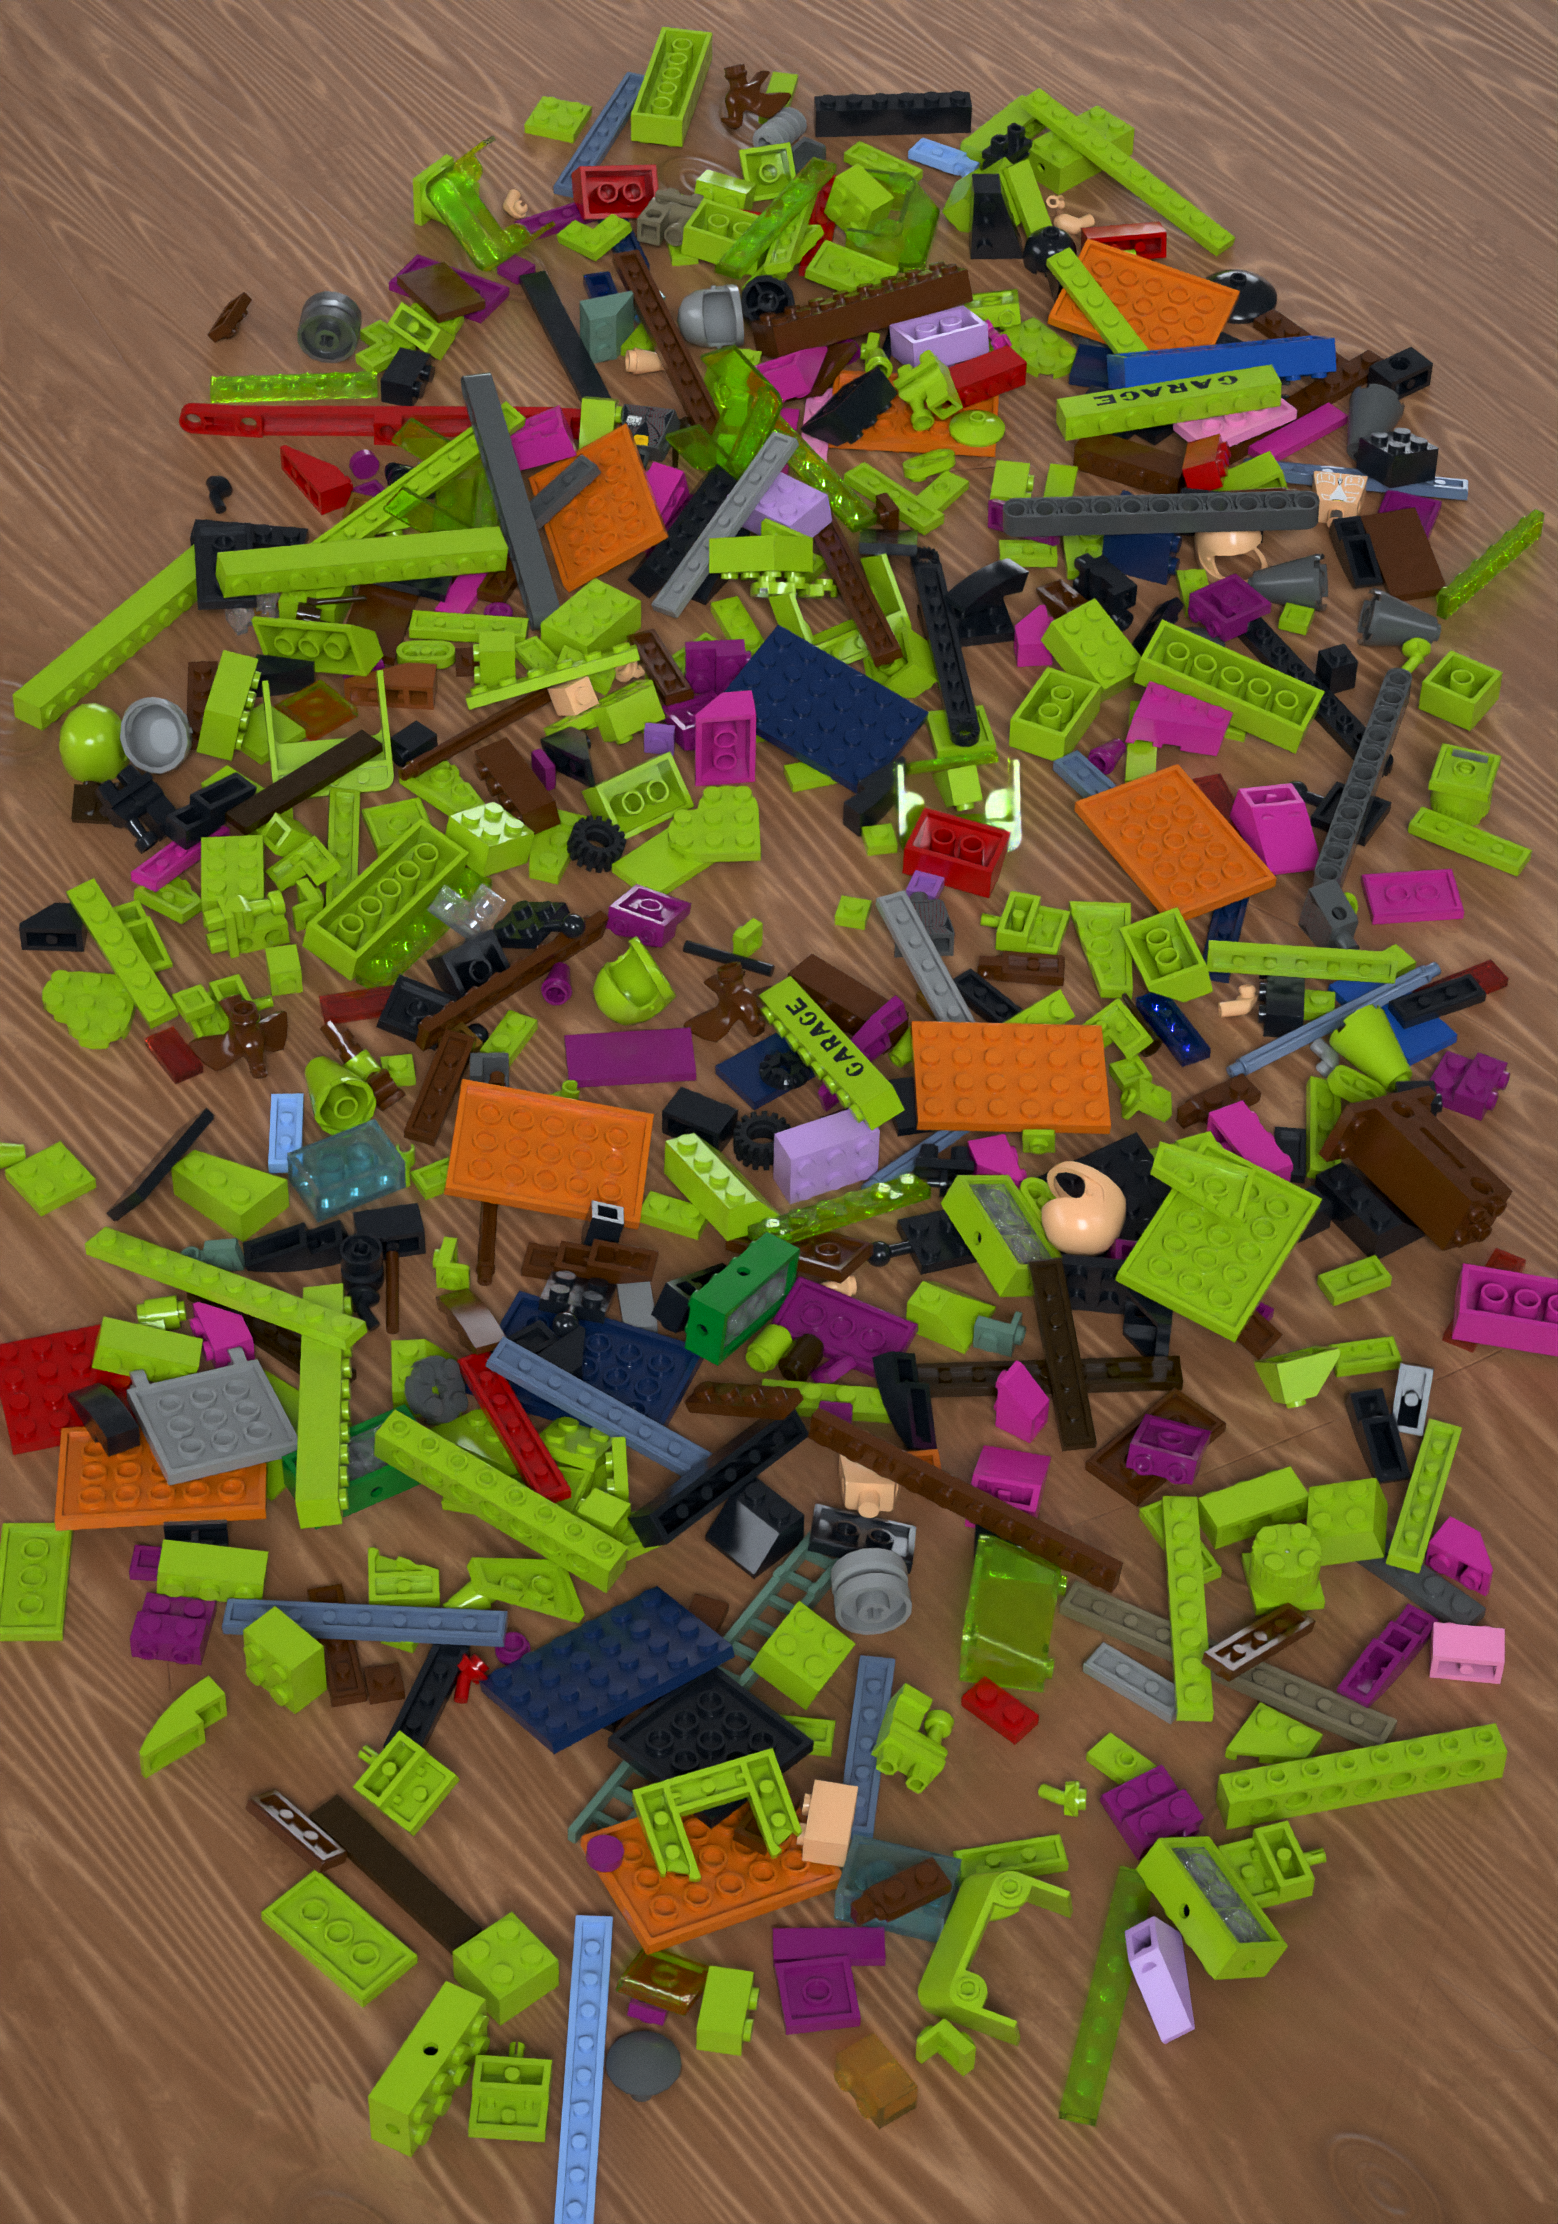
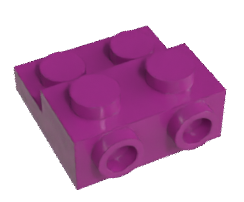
M1234 573L1190 593L1188 615L1194 623L1200 621L1206 626V630L1212 638L1219 637L1222 641L1226 642L1246 633L1249 622L1271 613L1272 603Z
M744 639L685 642V678L692 687L694 694L714 691L719 695L724 692L752 658L751 651L745 650Z
M714 691L696 695L694 699L673 705H662L666 717L663 720L668 725H675V742L684 751H695V715L718 696Z
M636 884L609 906V920L606 928L610 929L615 935L632 938L637 936L643 945L662 948L675 937L676 926L690 915L692 903Z
M1446 1051L1429 1081H1434L1436 1093H1441L1444 1108L1482 1121L1487 1110L1493 1111L1499 1096L1498 1091L1506 1089L1510 1073L1506 1071L1507 1062L1478 1052L1474 1060Z
M1145 1414L1130 1443L1126 1468L1134 1469L1140 1475H1156L1167 1478L1173 1484L1192 1485L1200 1470L1201 1460L1209 1445L1212 1431Z
M147 1592L142 1611L137 1612L130 1636L132 1657H139L145 1660L171 1661L178 1664L202 1665L217 1611L216 1601H204L202 1599L181 1596L169 1597L165 1594Z
M1162 1764L1102 1794L1099 1800L1137 1860L1145 1857L1158 1838L1195 1837L1200 1832L1199 1827L1204 1819L1186 1789L1183 1788L1179 1791Z

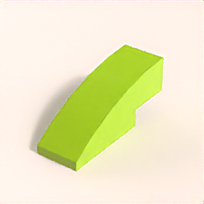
M139 899L113 907L154 973L173 967V963L151 917L146 916Z
M209 1675L174 1701L147 1735L139 1751L141 1774L145 1779L206 1742L204 1729L227 1716L225 1693Z

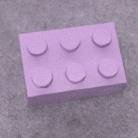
M965 306L889 325L892 356L903 365L910 364L914 368L921 364L919 360L920 354L927 350H931L948 368L954 366L955 363L967 361L989 352L988 324Z
M780 472L742 527L761 536V522L767 518L804 535L814 537L832 522L828 495Z
M847 1109L775 1133L773 1179L789 1204L808 1200L814 1196L840 1189L852 1183L867 1180L878 1172L880 1130L877 1127L871 1131L863 1121L858 1123L850 1110Z

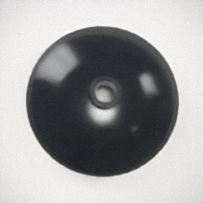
M1228 269L1215 272L1205 278L1240 291L1239 299L1227 323H1254L1255 318L1276 307L1277 292L1275 288L1264 277L1254 272Z

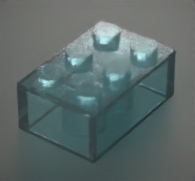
M375 1119L287 1153L289 1181L317 1222L406 1188L405 1161Z
M854 1834L835 1893L834 1919L856 1924L850 1916V1904L860 1898L863 1891L933 1857L952 1883L950 1893L889 1923L886 1920L879 1921L875 1918L862 1924V1926L884 1927V1931L937 1943L959 1890L962 1859Z

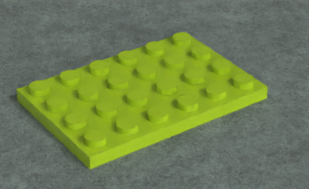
M1204 1139L1197 1149V1153L1256 1170L1240 1228H1237L1172 1188L1118 1271L1115 1281L1235 1343L1317 1212L1322 1198Z

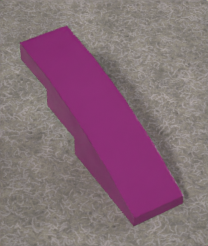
M895 995L874 1013L850 1039L871 1063L892 1046L888 1034L908 1019L904 1003ZM823 1082L818 1091V1096L822 1108L827 1112L840 1101L835 1093L833 1095L830 1093Z
M1408 1603L1395 1622L1391 1620L1379 1638L1372 1639L1337 1687V1692L1369 1708L1386 1692L1418 1655L1431 1637L1433 1623L1439 1622V1619Z

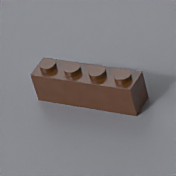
M1110 434L1081 438L1074 446L1073 466H1077L1079 471L1153 494H1181V488L1187 486L1182 472L1185 457Z
M507 737L474 751L477 763L474 764V769L480 781L485 780L489 793L492 797L497 796L499 805L504 810L522 821L525 826L535 832L534 835L561 824L554 798Z
M814 954L808 956L788 973V977L791 976L843 1032L849 1033L852 1036L859 1031L874 1013L889 1001ZM906 1011L908 1019L888 1034L892 1046L883 1052V1055L898 1043L908 1029L909 1012Z

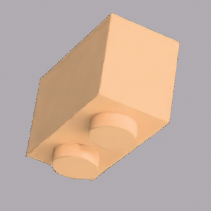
M815 1780L812 1794L805 1793L802 1815L808 1816L807 1824L800 1823L802 1834L797 1837L796 1845L803 1846L802 1861L846 1867L856 1810L858 1786Z

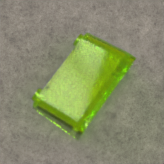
M979 1535L962 1635L959 1681L977 1683L986 1676L1000 1687L1044 1692L1045 1679H1052L1055 1658L1048 1656L1056 1602L1058 1601V1595L1065 1596L1068 1575H1062L1061 1568L995 1536Z

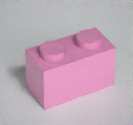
M1451 1622L1433 1623L1429 1656L1430 1678L1493 1684L1501 1683L1505 1663V1629L1492 1628L1490 1626L1460 1625Z

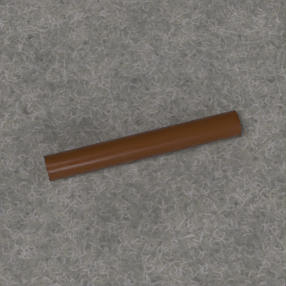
M396 1251L386 1253V1332L389 1334L399 1332V1254Z

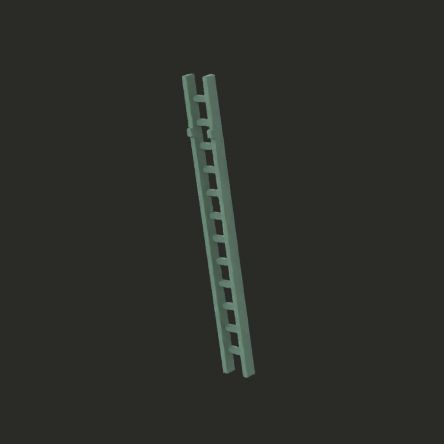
M810 1531L786 1561L776 1568L773 1572V1577L723 1637L733 1646L735 1655L751 1663L757 1656L758 1652L739 1643L749 1629L767 1638H770L775 1632L776 1628L758 1620V1617L767 1606L786 1615L794 1608V1604L776 1596L786 1583L807 1592L801 1602L811 1610L815 1608L831 1588V1569L840 1558L836 1557L832 1560L820 1553L807 1551ZM804 1560L826 1570L816 1583L795 1573ZM720 1665L717 1666L746 1690H749L760 1677L749 1666L741 1676L720 1667ZM623 1760L568 1828V1840L576 1844L593 1822L598 1824L597 1830L621 1823L602 1813L603 1809L613 1797L634 1808L632 1793L622 1788V1786L632 1773L645 1779L647 1778ZM635 1809L625 1821L637 1817Z

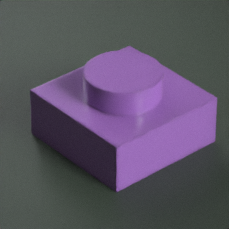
M646 723L644 728V753L663 754L670 751L672 756H674L675 725Z
M915 870L906 893L909 899L913 893L919 891L925 892L928 895V900L938 899L944 888L945 878Z

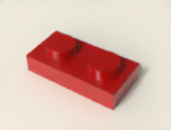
M986 1676L961 1697L962 1707L1014 1745L1038 1725L1039 1715Z

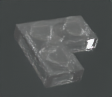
M483 883L476 889L469 902L444 884L427 911L466 939L478 932L490 929L507 901Z

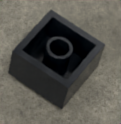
M1395 428L1394 431L1386 433L1373 432L1369 436L1359 438L1356 469L1389 488L1435 480L1439 448L1430 444L1427 439L1412 434L1407 428Z

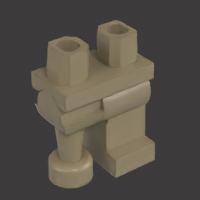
M670 187L666 191L658 189L655 197L651 199L637 218V241L660 246L663 242L664 234L665 240L670 245L680 246L683 240L684 226L703 200V195L696 193L690 196L681 195L678 189Z

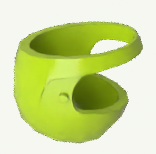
M97 703L81 704L71 711L60 729L59 753L66 772L75 780L103 783L106 780L116 778L118 773L128 766L130 759L125 755L120 741L122 720L111 708Z
M637 936L628 941L630 946L624 955L618 956V960L615 962H607L601 968L593 987L598 1009L613 1022L624 1026H634L648 1021L664 1010L677 997L664 974Z

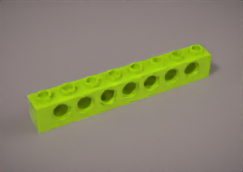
M396 1409L375 1433L374 1456L601 1591L607 1593L626 1569L628 1546Z
M1496 1723L1220 1774L1216 1803L1226 1830L1502 1778L1508 1751Z

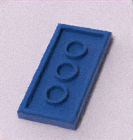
M1338 980L1329 985L1328 991L1335 992V1000L1342 1006L1386 983ZM1389 1003L1382 1006L1409 1066L1457 1042L1458 1034L1439 1017L1404 1029L1388 1010Z

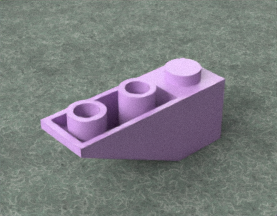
M1153 1916L1126 1930L1125 1938L1130 1967L1160 2039L1166 2044L1194 2030L1195 2024L1182 1935L1168 1924Z

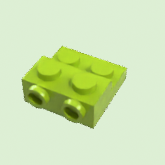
M1018 289L972 294L973 301L964 304L967 309L983 321L989 319L993 327H1000L1001 330L1011 329L1015 325L1021 324Z

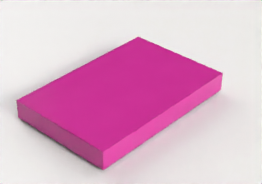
M1452 869L1362 874L1361 885L1372 925L1463 919L1464 908Z

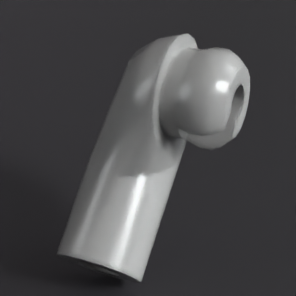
M1318 1038L1313 1041L1310 1049L1322 1060L1316 1065V1070L1323 1077L1327 1078L1334 1068L1339 1065L1340 1058L1331 1046L1322 1038Z

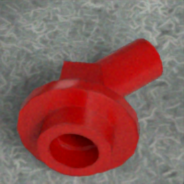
M464 1653L462 1661L457 1665L461 1672L457 1678L454 1701L456 1703L466 1704L468 1702L471 1681L477 1685L479 1681L489 1679L485 1673L489 1667L476 1653L471 1657Z

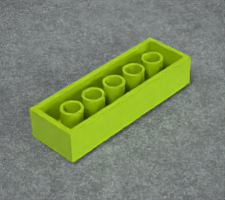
M670 27L661 28L631 113V141H638L644 144H662L669 147L683 146L712 61L713 33Z
M1163 619L1139 661L1133 682L1144 687L1148 686L1149 681L1164 685L1172 690L1231 711L1233 715L1230 725L1295 754L1317 714L1325 692Z
M420 818L307 924L302 946L352 981L463 875L469 852Z

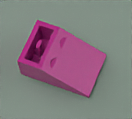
M827 346L800 350L753 366L747 381L761 407L769 405L778 406L787 399L793 397L802 398L808 395L827 353Z
M1293 784L1238 789L1229 817L1246 843L1274 875L1315 870L1320 855L1305 802Z
M984 1445L972 1476L971 1485L1038 1519L1051 1457ZM965 1519V1527L975 1528V1524Z

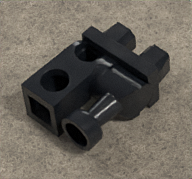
M1012 123L1007 126L1006 135L996 134L991 138L990 146L982 151V158L985 159L982 165L983 170L1003 157H1006L1011 164L1018 163L1029 157L1032 140L1025 137V127Z
M1085 553L1076 557L1074 567L1080 573L1073 581L1072 588L1088 601L1095 598L1121 632L1128 629L1133 622L1134 616L1127 609L1136 605L1137 584L1113 564L1109 563V559L1104 555L1093 558L1089 553Z
M130 764L116 776L124 786L123 789L119 791L109 779L99 785L95 793L103 804L99 810L104 818L107 817L114 827H125L137 839L134 845L143 854L158 841L160 842L167 837L165 835L166 815L178 809L167 799L160 786L153 781V777L148 771L141 775ZM139 818L144 822V824L148 827L150 831L147 832L145 830V828L139 821Z

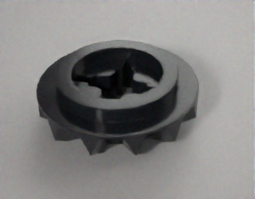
M776 1050L774 1055H765L764 1062L760 1063L759 1074L763 1082L772 1088L792 1090L803 1086L809 1080L810 1065L806 1066L799 1054L792 1055L790 1050L787 1053H781ZM780 1066H785L787 1069H790V1074H788V1072L785 1071L784 1068H780Z

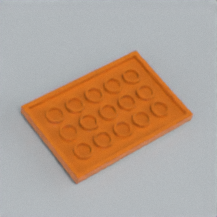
M1088 238L1078 256L1082 264L1149 350L1215 344L1239 299L1240 291ZM1062 288L1048 316L1047 324L1106 344L1066 290Z
M842 370L833 381L832 396L844 384L860 377L866 372ZM892 373L888 378L894 388L893 381L898 379V373ZM897 394L890 401L892 406L884 413L877 414V422L869 428L863 429V436L856 442L849 444L847 441L839 446L828 443V448L922 454L936 449H951L955 452V456L995 457L996 443L986 447L963 445L950 435L949 424L955 415L968 410H984L998 416L999 395L963 408L945 420H941L931 411L934 418L933 426L924 431H917L911 423V415L913 414L911 407ZM925 401V402H924V407H925V409L930 410V409L928 408V406H927L926 401ZM944 402L942 409L949 408L951 405Z
M627 424L576 451L577 456L562 459L528 478L535 497L581 454L596 464L601 471L591 484L578 493L548 523L544 524L563 586L568 593L669 537L633 434Z
M1179 764L1075 802L1074 811L1160 913L1178 907L1184 921H1187L1276 885V876Z
M911 1022L910 1032L917 1130L1022 1132L1025 1129L1055 1130V1133L1110 1134L1111 1119L1102 1025Z
M462 1079L444 1195L581 1220L586 1219L591 1201L594 1200L624 1207V1227L638 1230L654 1114Z
M140 1426V1446L108 1457L100 1442L95 1443L86 1427L61 1428L54 1520L56 1531L163 1525L164 1522L266 1519L268 1462L169 1486Z
M748 1801L712 1829L693 1814L681 1817L701 1875V1881L699 1882L689 1881L690 1875L666 1872L665 1878L660 1877L638 1817L583 1835L580 1843L585 1854L588 1842L598 1835H610L622 1843L624 1854L620 1867L612 1872H596L647 1955L840 1888L844 1885L845 1876L838 1866L802 1861L803 1846L796 1845L797 1836L793 1833L779 1845L782 1853L774 1859H771L769 1852L764 1856L734 1841V1830L751 1808ZM799 1807L796 1811L799 1824H807V1817L802 1815V1810Z

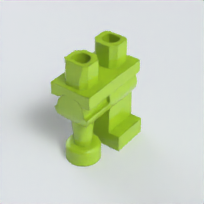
M931 350L920 354L919 360L921 364L915 368L910 364H905L897 369L898 379L893 381L895 388L898 390L899 397L913 411L911 423L917 431H924L933 426L934 418L931 411L941 420H945L963 408L950 376L949 368ZM947 400L952 403L949 408L942 409V404ZM925 401H926L927 406H928V408H929L930 410L925 409V407H924V402H925Z
M279 889L268 892L267 899L251 902L242 895H235V897L230 898L228 901L226 896L216 898L218 908L202 912L204 924L208 932L221 929L205 934L211 954L227 950L232 959L239 957V953H250L290 943L288 922L284 916L286 913L285 903Z
M905 1683L888 1702L878 1733L877 1744L873 1747L871 1755L877 1758L876 1769L885 1775H894L898 1770L907 1776L905 1782L907 1788L919 1794L944 1768L948 1750L941 1745L943 1738L950 1735L954 1726V1719L943 1710H931L928 1712L924 1722V1729L927 1735L925 1736L918 1730L925 1713L930 1709L933 1699Z

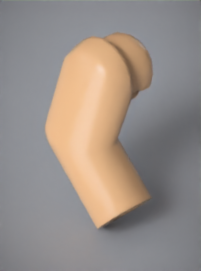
M512 189L506 196L503 210L514 219H521L525 216L528 207L526 203L524 206H521L522 201L519 200L521 197L520 192Z
M1053 194L1047 198L1045 207L1049 216H1055L1057 209H1064V196H1055Z
M1063 213L1056 216L1053 223L1055 227L1066 231L1068 234L1075 235L1081 232V228L1094 226L1095 221L1091 214L1077 218Z
M1252 984L1241 985L1239 987L1240 995L1236 1000L1219 1002V1017H1232L1249 1013L1258 998V995L1255 994V986Z

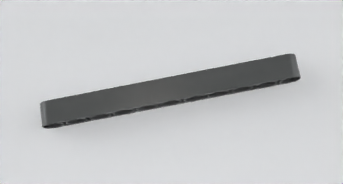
M490 372L462 376L461 389L504 539L509 548L508 553L527 618H529V625L532 631L541 630V622L556 611L560 604L493 377Z
M1306 490L1012 498L1003 505V530L1012 537L1307 530L1315 527L1318 523L1320 499L1316 493Z
M1392 668L1385 675L1314 872L1313 887L1333 879L1338 882L1341 889L1343 887L1409 703L1412 675L1406 669Z

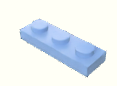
M304 1093L271 1094L269 1173H301Z

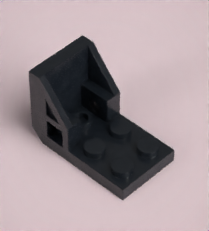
M1063 1254L1062 1263L1071 1310L1123 1314L1122 1335L1143 1357L1168 1356L1173 1310L1115 1281L1117 1273L1125 1260Z

